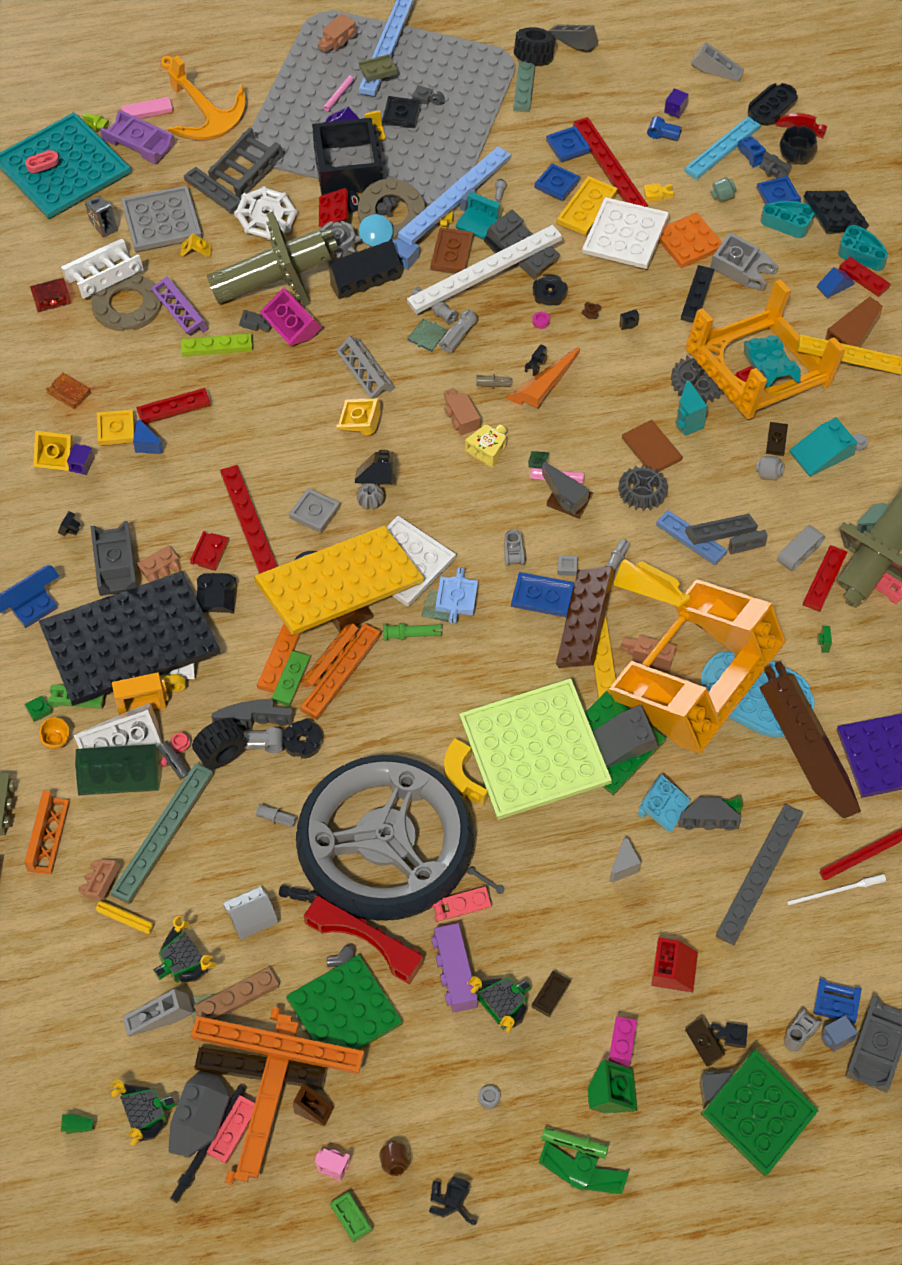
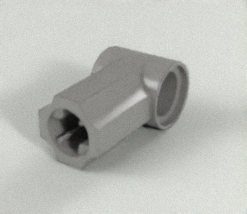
M273 727L268 728L266 731H244V736L247 739L244 749H265L269 753H279L282 751L283 730Z

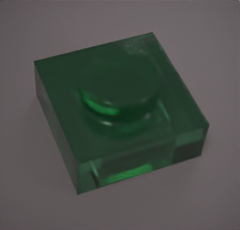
M531 451L528 467L542 469L543 463L549 462V452Z

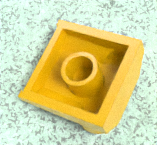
M378 398L345 400L337 429L359 431L364 436L374 433L381 414Z

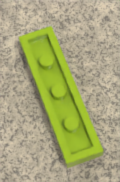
M251 333L181 339L182 357L252 351Z

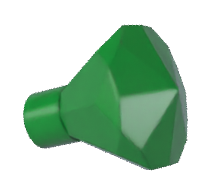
M736 796L729 800L722 799L735 812L740 814L743 808L742 796Z

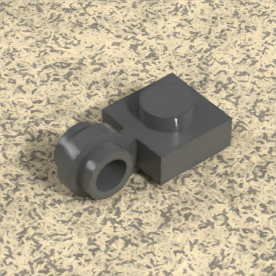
M418 85L412 95V99L420 100V103L426 105L429 101L439 105L443 103L444 95L440 91L433 93V89Z

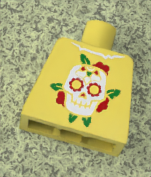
M501 424L495 429L489 425L482 426L465 440V451L493 468L506 448V436L504 435L507 432L506 428Z

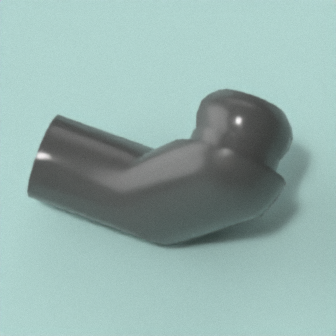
M345 945L338 956L327 957V967H337L345 964L353 958L355 954L354 948L351 945Z

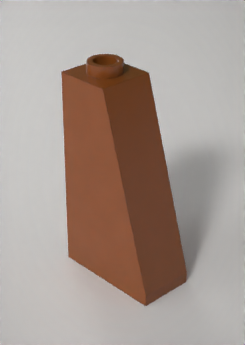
M869 296L829 327L825 340L829 341V339L835 337L839 343L861 348L879 320L883 306Z

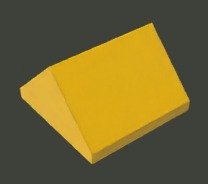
M36 430L33 467L69 471L67 459L74 446L72 434Z

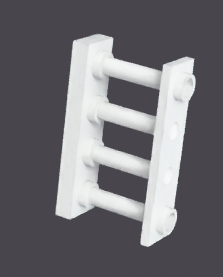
M122 238L61 267L65 281L68 284L74 281L78 282L77 285L83 299L144 270L138 254L131 258L128 256L125 241ZM120 259L123 260V262H120V263H118V264H116V265L114 264V262H116V261H118V260H120ZM105 266L108 267V269H106V270H104V271H102V272H99V271H98L99 269H101V268H103V267H105ZM88 274H92V275H93V276H91V277H89V278H87V279H84V278H83L84 276H86V275H88Z

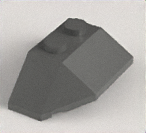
M198 1071L186 1082L170 1123L169 1153L190 1158L195 1152L215 1140L230 1101V1097L219 1075Z

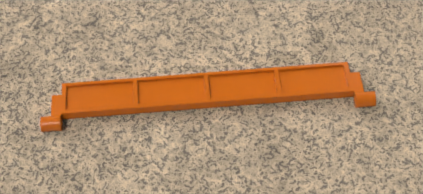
M273 1007L270 1019L277 1021L275 1033L296 1037L299 1023L292 1022V1016L280 1014L281 1009ZM269 1055L267 1057L236 1173L233 1171L227 1172L226 1184L233 1185L234 1180L248 1182L249 1177L258 1179L289 1064L288 1059Z

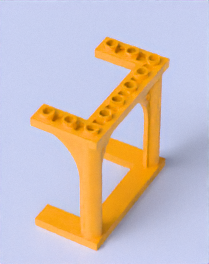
M781 279L775 281L764 312L727 326L711 328L713 323L711 316L703 308L697 310L685 346L687 352L691 354L747 419L753 418L756 410L816 386L830 387L845 352V348L835 337L829 339L822 358L798 352V339L800 335L782 317L791 290ZM769 327L808 369L809 373L800 376V382L792 379L766 388L767 379L757 368L750 371L747 382L737 378L725 364L724 350L731 342ZM711 351L718 353V356H714Z

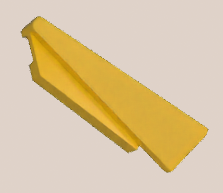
M624 559L614 580V586L677 607L691 599L689 595L679 590L678 586L680 583L675 577L643 561L635 566Z

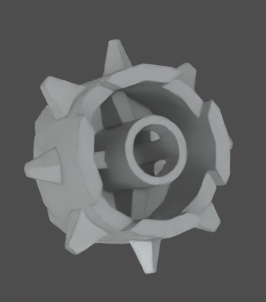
M331 221L325 224L323 228H320L321 232L331 228L339 249L329 252L332 259L336 260L356 252L355 243L361 241V237L354 234V226L344 221H341V223H333Z

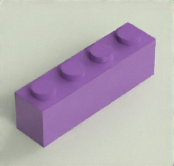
M459 923L434 928V936H431L433 949L437 948L438 955H435L437 967H442L443 974H440L442 987L446 986L448 993L445 994L447 1006H451L452 1013L477 1008L476 993H471L473 986L467 985L472 975Z

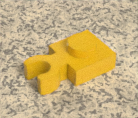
M660 184L644 185L643 191L646 202L661 201L663 197L673 198L672 184H667L664 187H661Z

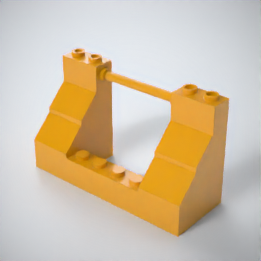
M696 579L685 593L691 599L679 607L675 606L679 617L643 663L631 661L616 681L612 683L609 690L615 702L631 708L641 705L648 722L662 731L675 744L701 754L763 673L764 668L769 665L785 644L786 640L772 603ZM689 621L698 624L714 639L736 655L709 692L706 687L649 667L684 622Z

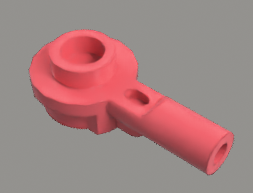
M176 733L171 738L170 744L176 753L183 752L189 748L190 739L184 733ZM164 756L159 761V764L163 767L167 765V760Z

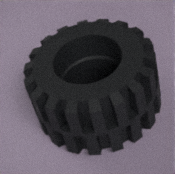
M526 27L516 32L514 55L527 63H547L553 58L556 38L550 31L542 28Z
M224 718L202 729L194 738L192 749L205 768L217 769L236 759L246 747L247 739L234 720Z

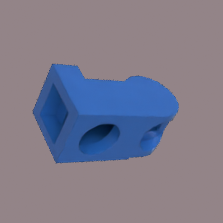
M752 136L738 141L739 151L749 159L751 167L760 165L766 149Z

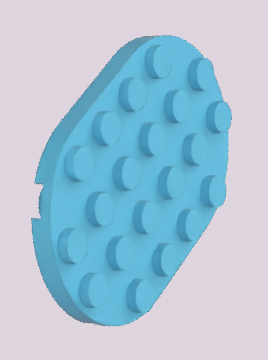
M722 651L713 656L703 669L701 686L706 687L709 692L736 655L731 651L725 653ZM771 661L768 666L772 667L776 678L780 676L775 668L776 662ZM785 667L786 674H794L809 704L814 709V696H812L809 689V684L799 674ZM763 671L728 718L759 734L769 737H785L760 690L761 686L769 682L765 671Z

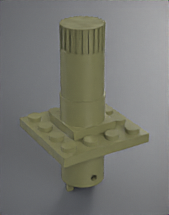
M274 212L268 213L269 221L266 224L269 231H273L270 234L272 248L207 275L218 304L285 279L288 286L291 285L297 300H301L304 306L309 305L310 301L300 272L332 260L329 252L339 249L331 228L322 232L318 229L287 242Z
M901 488L869 533L867 531L864 533L859 532V528L852 523L846 524L843 522L839 527L844 547L854 553L836 582L847 591L844 595V598L847 599L846 604L854 608L859 607L862 604V600L866 601L885 573L902 582V554L900 553L902 550Z

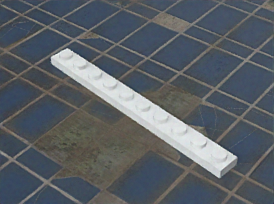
M551 225L407 298V303L418 314L561 241L562 235Z

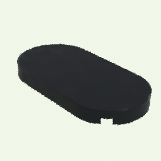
M786 83L769 85L749 103L748 116L753 121L761 124L776 122L796 104L798 99L796 89Z

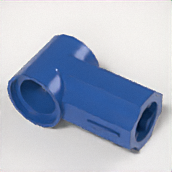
M656 116L652 118L647 134L653 139H658L662 136L679 140L682 127L665 123L663 118Z

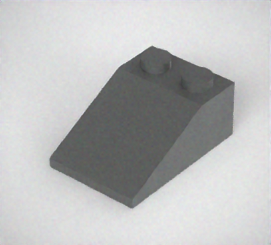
M641 705L622 712L593 731L607 768L658 748Z

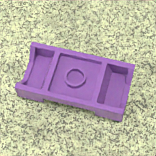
M122 110L117 112L115 123L108 130L100 129L103 140L113 145L120 143L138 151L143 159L154 164L175 144L172 133Z

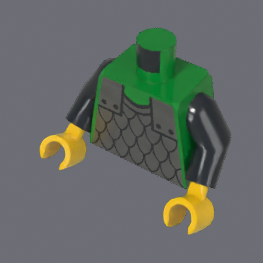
M176 916L174 918L173 924L175 927H172L160 948L159 957L162 964L153 969L159 980L170 974L176 983L196 982L208 971L207 968L214 969L216 967L215 962H209L213 956L204 955L202 957L186 932L181 931V929H186L189 926L188 921H184L181 925L180 922L183 916Z
M472 977L467 982V985L473 986L471 993L474 994L479 990L478 1001L502 1030L507 1027L506 1032L509 1033L512 1028L523 1022L527 1011V999L524 994L531 990L530 985L525 979L516 985L508 977L484 980Z
M115 1080L110 1084V1087L117 1089L111 1092L113 1097H117L120 1093L122 1094L120 1098L131 1126L126 1137H133L130 1144L135 1146L138 1141L155 1139L164 1128V1124L167 1123L164 1111L176 1107L172 1095L159 1099L156 1090L149 1087L123 1084L120 1080Z

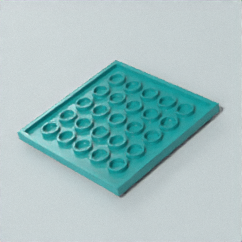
M75 112L0 152V170L48 219L131 173V168ZM45 151H55L58 154L59 162L54 167L37 173H31L26 168L25 162L31 156Z

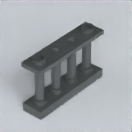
M250 127L208 170L209 176L215 181L221 178L233 185L236 196L241 198V195L243 193L247 194L283 156L281 145L275 142L271 147H268L257 141L254 137L253 128ZM251 144L265 153L261 158H257L245 151V149ZM241 155L253 162L254 165L247 169L236 163L235 160ZM230 166L244 175L240 180H236L224 173V171Z

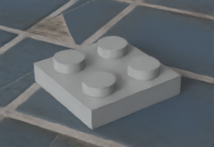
M308 488L289 513V518L321 533L340 508V503Z

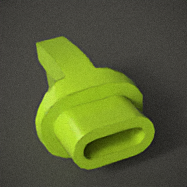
M89 113L82 115L85 123L89 127L94 128L95 131L101 128L106 129L109 124V120L103 119L101 115L95 116Z

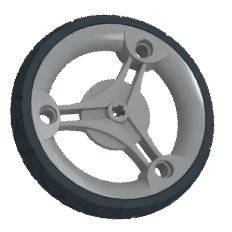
M375 755L351 761L323 778L314 787L313 792L309 794L302 807L296 832V849L302 870L309 883L322 898L327 899L340 909H345V911L356 917L383 921L399 920L431 909L432 905L447 897L456 888L472 856L474 842L473 823L464 798L446 776L433 767L415 759L396 755ZM390 787L393 794L383 808L375 809L365 814L359 820L356 827L333 833L328 828V823L333 813L349 797L369 788ZM398 798L404 800L400 811L393 809ZM425 799L437 812L444 834L443 846L438 860L423 863L413 850L415 845V828L411 820L406 816L410 802ZM355 840V842L335 845V843ZM360 854L364 859L373 864L393 865L407 876L408 884L394 888H374L359 884L345 876L333 863L335 855ZM406 857L416 867L413 871L403 861Z

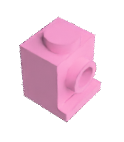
M327 1149L319 1150L315 1158L318 1172L340 1182L351 1162L349 1154L346 1153L342 1157V1154L334 1149H330V1151Z

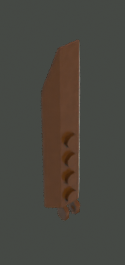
M781 661L775 663V668L780 676L776 678L772 667L766 666L764 671L769 682L761 686L760 690L813 791L843 819L861 812L850 779L794 674H786V669Z

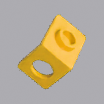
M381 111L365 113V118H372V123L376 124L377 131L381 133L378 136V140H385Z
M191 234L181 245L180 255L182 257L191 249L206 257L211 255V243L195 234Z

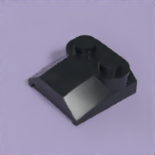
M204 573L197 578L196 599L202 612L234 614L237 583L235 577L227 573Z

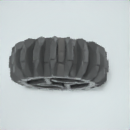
M635 465L633 469L629 468L627 472H624L619 479V496L623 498V503H628L629 508L635 506V510L642 508V511H644L645 508H648L651 511L653 507L657 508L659 504H662L667 496L668 486L666 478H663V473H658L657 468L651 470V466L644 468L642 465L641 468H638Z

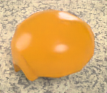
M52 717L42 722L39 730V740L45 748L59 749L67 743L69 726L63 719Z

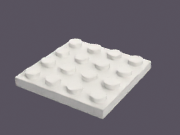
M605 197L582 248V253L647 269L668 221L669 212Z
M397 516L386 528L424 577L423 583L391 595L409 607L456 559V554L400 516Z

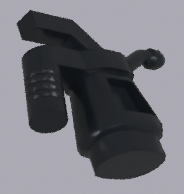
M452 1177L451 1181L447 1183L444 1199L440 1197L441 1182L433 1181L430 1201L447 1209L441 1211L430 1207L429 1213L444 1218L458 1211L468 1223L476 1225L477 1221L470 1219L462 1210V1204L470 1192L469 1187L471 1183L457 1177Z

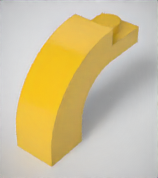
M454 738L445 754L444 776L455 785L464 799L467 796L472 802L484 806L488 800V790L469 780L463 773L464 766L471 758L472 747Z

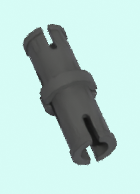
M168 740L160 744L157 748L167 760L166 764L172 767L180 780L185 778L190 771L180 759V754L174 751Z

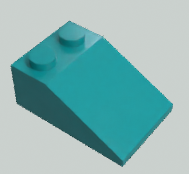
M835 417L821 424L789 449V453L808 476L811 477L854 456L858 442L839 419Z

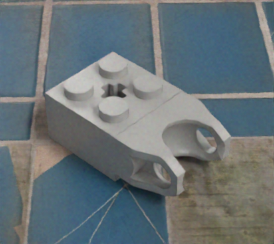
M730 232L714 253L710 268L715 269L717 272L745 287L764 290L767 282L759 273L776 274L778 265L766 253L760 251L759 247Z

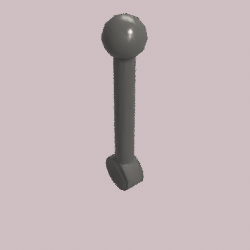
M473 867L468 868L467 872L469 875L478 877L496 889L498 894H503L504 887L502 885L497 886L477 873Z

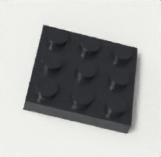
M842 190L806 191L804 194V198L827 231H846L850 225H857L864 229L868 228L869 224L865 217L860 213L847 192Z

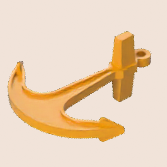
M178 55L174 58L164 56L161 59V67L164 70H169L170 86L176 93L181 91L183 87L206 118L205 124L201 127L175 126L169 127V132L192 140H211L224 136L237 126L245 108V92L242 83L234 106L229 110H220L186 79L185 65Z

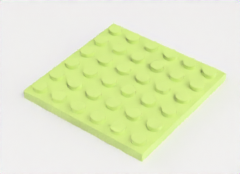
M571 678L459 713L485 788L488 790V796L497 820L612 783Z

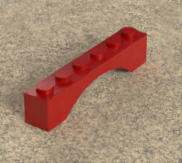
M317 896L304 913V923L322 934L345 933L367 941L384 957L391 974L409 985L423 966V956L419 951L405 947L400 940L386 936L383 930L379 928L374 929L364 919L355 918L345 909L336 907L325 898Z

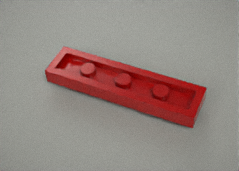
M202 388L136 407L140 420L146 424L207 407L211 403L206 389Z
M832 545L829 546L803 601V606L821 612L848 551Z

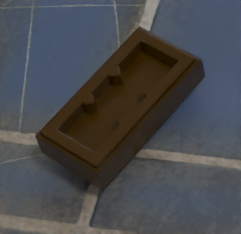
M770 422L766 454L784 456L788 424Z
M552 971L531 1007L550 1017L571 984V980Z
M700 1018L685 1029L706 1066H711L726 1055L704 1018Z

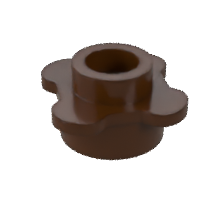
M590 302L584 304L585 308L582 310V314L586 318L595 319L599 316L598 311L601 310L599 304L595 305Z

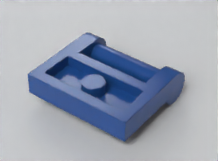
M819 978L813 1014L837 1020L846 1015L849 1021L855 1024L862 988L856 986L855 988L829 983L826 982V979ZM824 990L852 996L853 1000L824 993Z

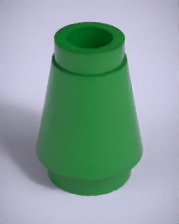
M70 1112L62 1114L61 1132L73 1134L92 1131L93 1118Z

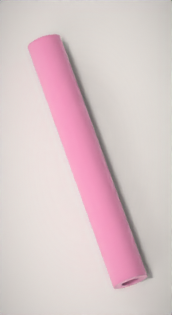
M352 76L347 77L324 105L325 111L330 110L353 82Z

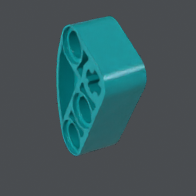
M779 201L763 206L760 221L762 225L795 238H804L813 224L815 212L806 203Z
M850 225L841 239L838 255L845 260L852 257L865 267L880 271L885 268L888 251L882 242L871 232L857 225Z

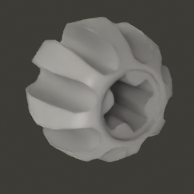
M363 484L357 490L356 499L364 509H376L382 504L384 493L377 484Z

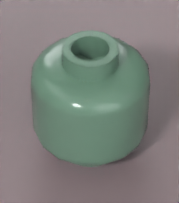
M727 177L712 184L713 189L710 190L713 199H718L719 202L733 198L737 191L733 180H729Z

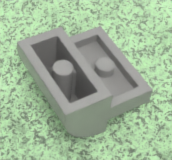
M261 887L223 903L224 909L232 921V925L240 940L278 924L273 906Z

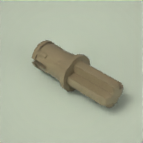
M495 374L492 376L477 375L476 386L495 388V386L511 387L512 385L511 377L495 376Z

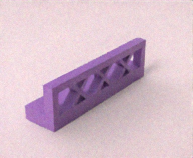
M168 276L151 287V290L187 335L197 328L202 333L208 330L204 320ZM165 285L167 288L166 293H159L158 290ZM168 298H175V304H167ZM177 309H184V315H176ZM186 320H193L194 323L188 328L185 326Z

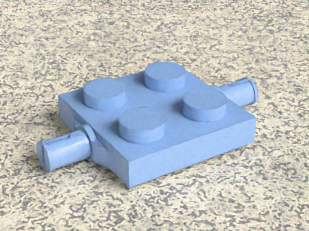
M460 567L457 568L456 577L440 576L435 611L450 613L448 621L452 623L453 619V624L457 622V614L473 615L478 587L477 580L464 578L465 569L461 568L460 573Z

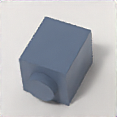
M845 1015L825 1026L821 1038L824 1045L830 1047L832 1052H835L853 1042L858 1032Z

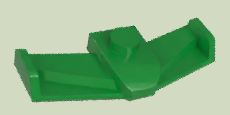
M548 1141L545 1142L538 1162L569 1183L571 1187L581 1191L590 1190L622 1194L629 1176L627 1171L596 1168L597 1158L578 1151L573 1160Z

